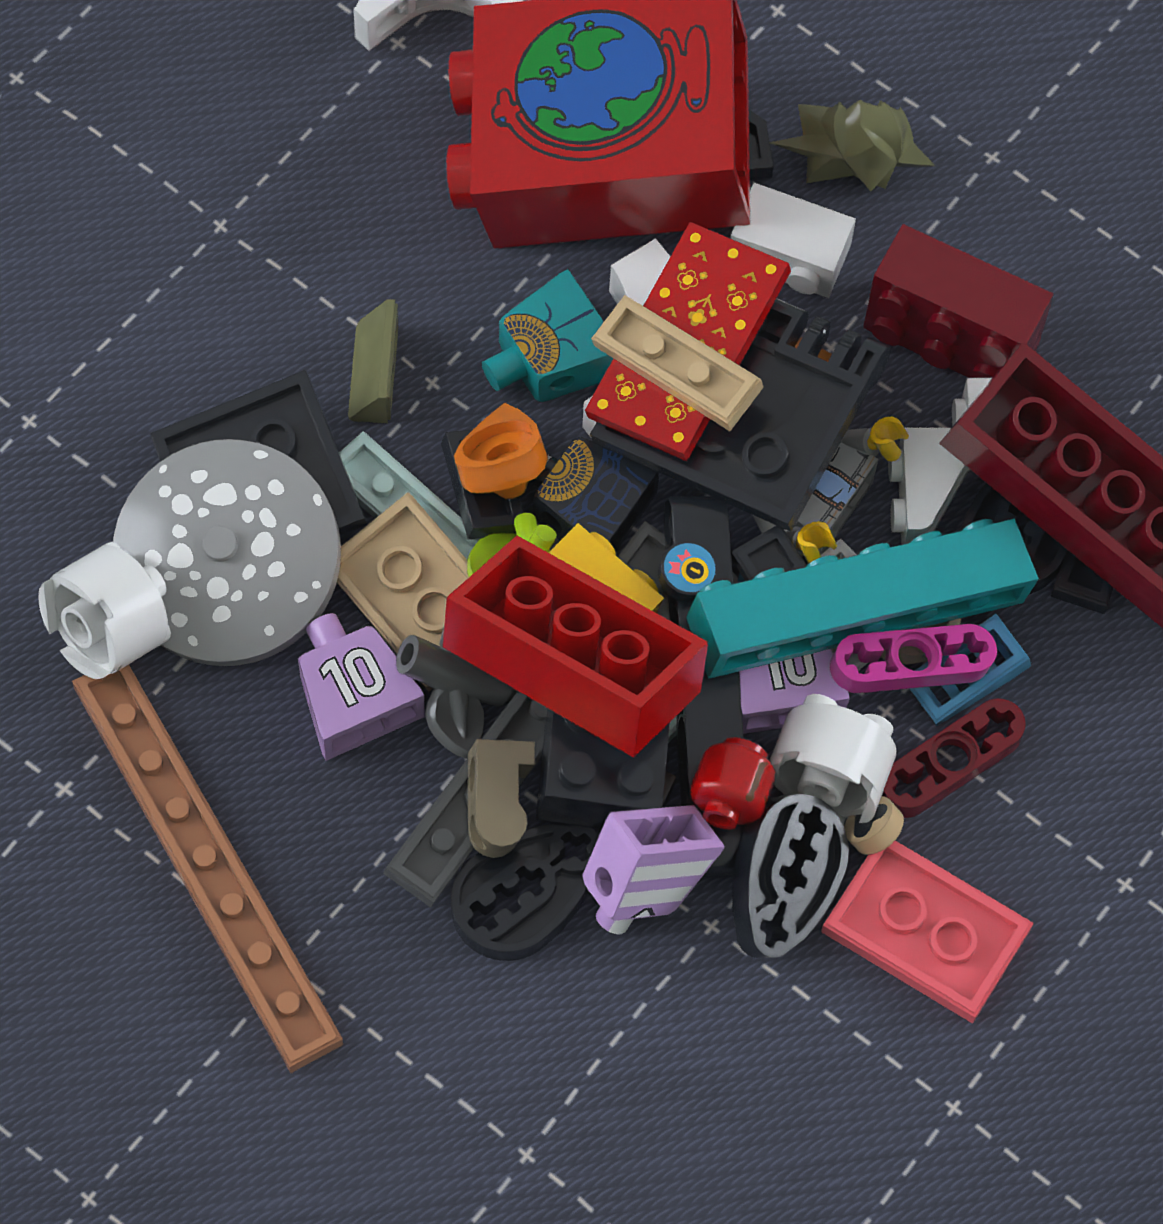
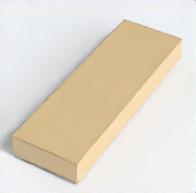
M626 295L623 296L591 338L596 348L729 431L732 430L764 387L759 377Z

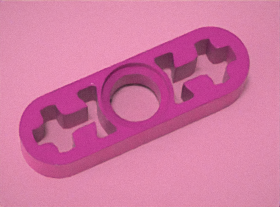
M974 624L853 634L844 638L836 648L830 661V673L840 687L851 693L971 683L985 676L995 661L997 645L993 636L986 629ZM962 643L967 644L970 652H979L980 655L975 663H970L969 658L965 654H956ZM906 646L919 648L928 659V667L921 671H913L906 668L899 659V649ZM885 650V661L878 662L880 656ZM851 654H857L859 661L862 663H870L864 674L858 672L856 665L846 664ZM949 655L944 665L941 667L942 656Z

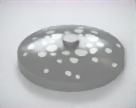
M213 440L195 444L159 462L137 483L128 496L117 520L113 543L135 558L142 567L151 565L156 568L165 581L166 593L161 598L166 609L171 637L161 646L184 659L206 665L235 666L253 663L269 658L294 644L307 633L306 627L308 624L320 617L332 597L340 570L341 540L338 524L331 505L318 483L300 464L286 454L274 448L245 440Z

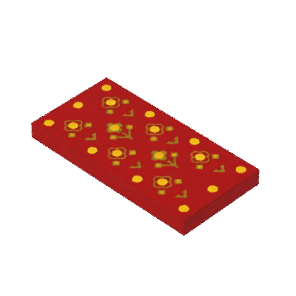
M689 222L643 306L740 365L791 273L790 265L781 259ZM615 359L612 360L585 409L589 419L685 461L690 457L710 420L705 415Z

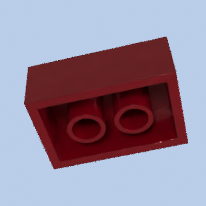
M902 224L874 274L863 328L872 332L878 340L885 344L900 345L921 355L927 363L941 369L949 368L968 378H993L1023 342L1036 351L1054 293Z

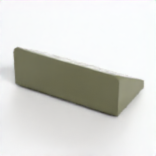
M385 300L364 316L356 326L348 417L351 421L388 423V420H391L399 330L398 304H395V300Z

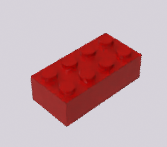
M517 535L446 598L443 648L633 758L701 692L708 648L706 640Z

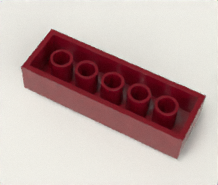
M1023 342L939 444L1163 628V456Z

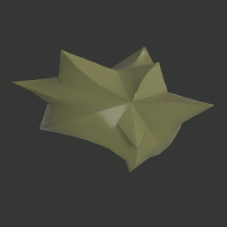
M881 99L878 106L859 100L847 109L841 102L833 107L798 104L803 136L769 142L770 144L807 156L806 183L856 176L861 179L871 192L876 186L886 188L895 166H935L913 143L910 124L901 107L895 109L882 102Z

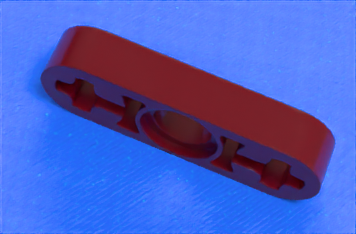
M996 698L984 702L895 761L882 796L889 798L901 811L904 818L915 817L923 813L1017 749L1026 726L1023 712L1016 704L1006 699ZM989 718L997 724L1003 721H1007L1010 724L1006 738L1000 732H995L984 739L981 749L979 748L976 739L986 732L990 721ZM947 745L958 746L967 754L969 764L958 771L947 770L938 762L937 751ZM921 762H924L929 777L918 785L916 798L913 799L908 793L898 796L895 793L898 784L897 779L900 778L906 784L912 783L922 776L924 765Z

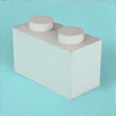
M753 183L750 190V225L735 226L730 239L788 262L791 273L785 283H788L792 289L803 294L816 293L829 298L850 249L856 218Z

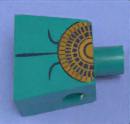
M568 269L558 274L506 313L499 321V344L503 351L482 362L484 374L496 391L522 379L535 400L545 402L601 382L614 358L596 348L591 338L604 321Z

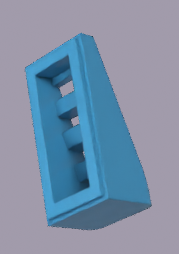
M994 614L979 626L986 629L993 636L997 650L1006 661L999 666H996L993 662L983 678L968 683L969 687L962 692L959 691L955 684L941 685L951 698V700L941 705L929 687L909 688L936 726L1031 667L1030 658L997 614ZM962 643L956 654L968 656L973 652L969 651L967 644ZM979 652L973 653L976 658L980 655ZM949 655L942 656L941 667L944 665ZM928 662L923 664L915 671H921L926 669L928 667Z

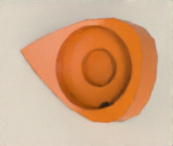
M504 403L488 415L461 441L454 454V459L463 488L470 493L494 492L505 499H514L521 496L525 492L528 482L535 479L545 469L548 455L537 424L519 409Z

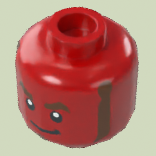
M732 737L727 738L722 743L711 745L703 753L691 785V798L696 806L703 811V818L711 825L722 829H734L737 824H751L763 815L775 782V769L767 759L768 754L758 744L743 738Z

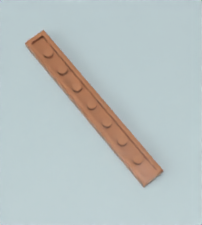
M127 665L101 679H93L83 675L73 680L74 690L290 1073L342 1046L343 1039L131 667Z

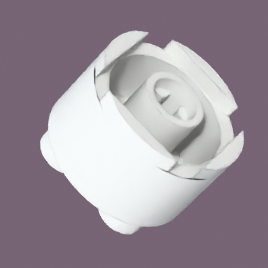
M113 542L104 544L56 572L39 589L40 612L49 634L57 630L60 632L68 645L61 649L60 652L74 668L90 678L101 679L119 671L165 643L171 637L166 609L161 598L166 593V584L162 575L151 565L142 567L135 558Z
M807 695L803 705L793 708L788 713L770 758V762L775 769V782L773 785L784 795L807 794L823 800L837 813L843 825L849 816L860 814L862 816L859 823L869 822L876 813L896 757V746L891 738L893 732L892 724L879 715H862L853 710L838 706L834 700L825 695Z

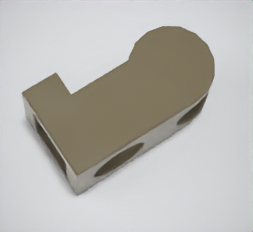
M476 739L468 752V834L475 850L484 856L496 858L508 854L526 831V813L519 804V778H526L535 765V742Z

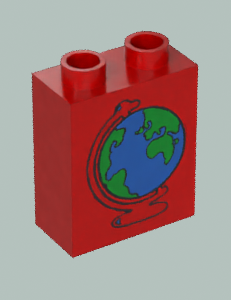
M528 0L474 6L473 49L453 51L449 57V85L453 107L458 116L472 115L471 142L449 145L446 160L447 181L454 208L456 210L477 209L493 248L685 231L689 222L706 229L750 225L748 38L737 0Z

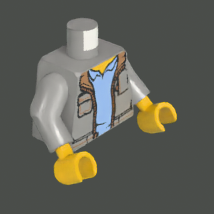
M892 416L884 417L877 421L872 428L848 429L792 532L784 529L800 556H805L808 564L821 558V554L828 547L833 550L837 548L835 537L873 484L878 459L874 456L880 452L890 462L900 458L902 452L894 440H906L909 434L897 418ZM753 515L761 533L776 526Z

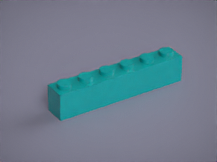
M983 519L966 526L960 532L942 535L940 531H932L922 534L904 545L890 548V545L887 543L876 544L864 549L857 556L839 560L834 555L824 556L810 562L805 568L785 572L783 568H772L759 573L752 580L732 584L728 580L713 582L703 587L697 593L686 619L691 632L708 642L705 671L709 679L838 647L844 638L853 634L917 629L1022 604L1039 578L1015 519L994 523L991 519Z

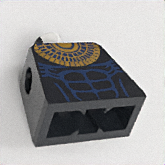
M576 437L559 460L547 453L548 461L545 469L535 479L529 481L539 487L534 495L533 515L540 525L551 527L556 532L559 541L579 523L589 533L596 532L606 538L616 552L656 496L659 472L601 447L591 440Z

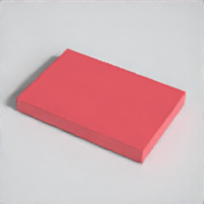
M894 841L886 849L867 856L823 924L821 932L973 1024L1034 923L906 846Z

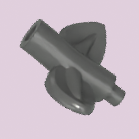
M444 628L439 642L440 646L416 635H410L402 642L396 658L397 670L399 673L434 689L427 702L425 711L428 727L433 736L447 750L467 759L468 752L476 739L482 738L484 710L481 703L500 707L506 701L510 702L517 693V690L443 648Z

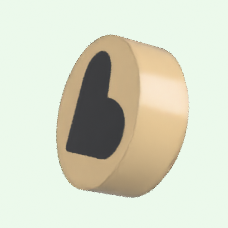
M881 796L876 813L869 822L859 823L862 814L852 815L848 817L844 829L847 840L858 852L866 855L875 854L889 847L897 839L903 827L904 817L889 798Z

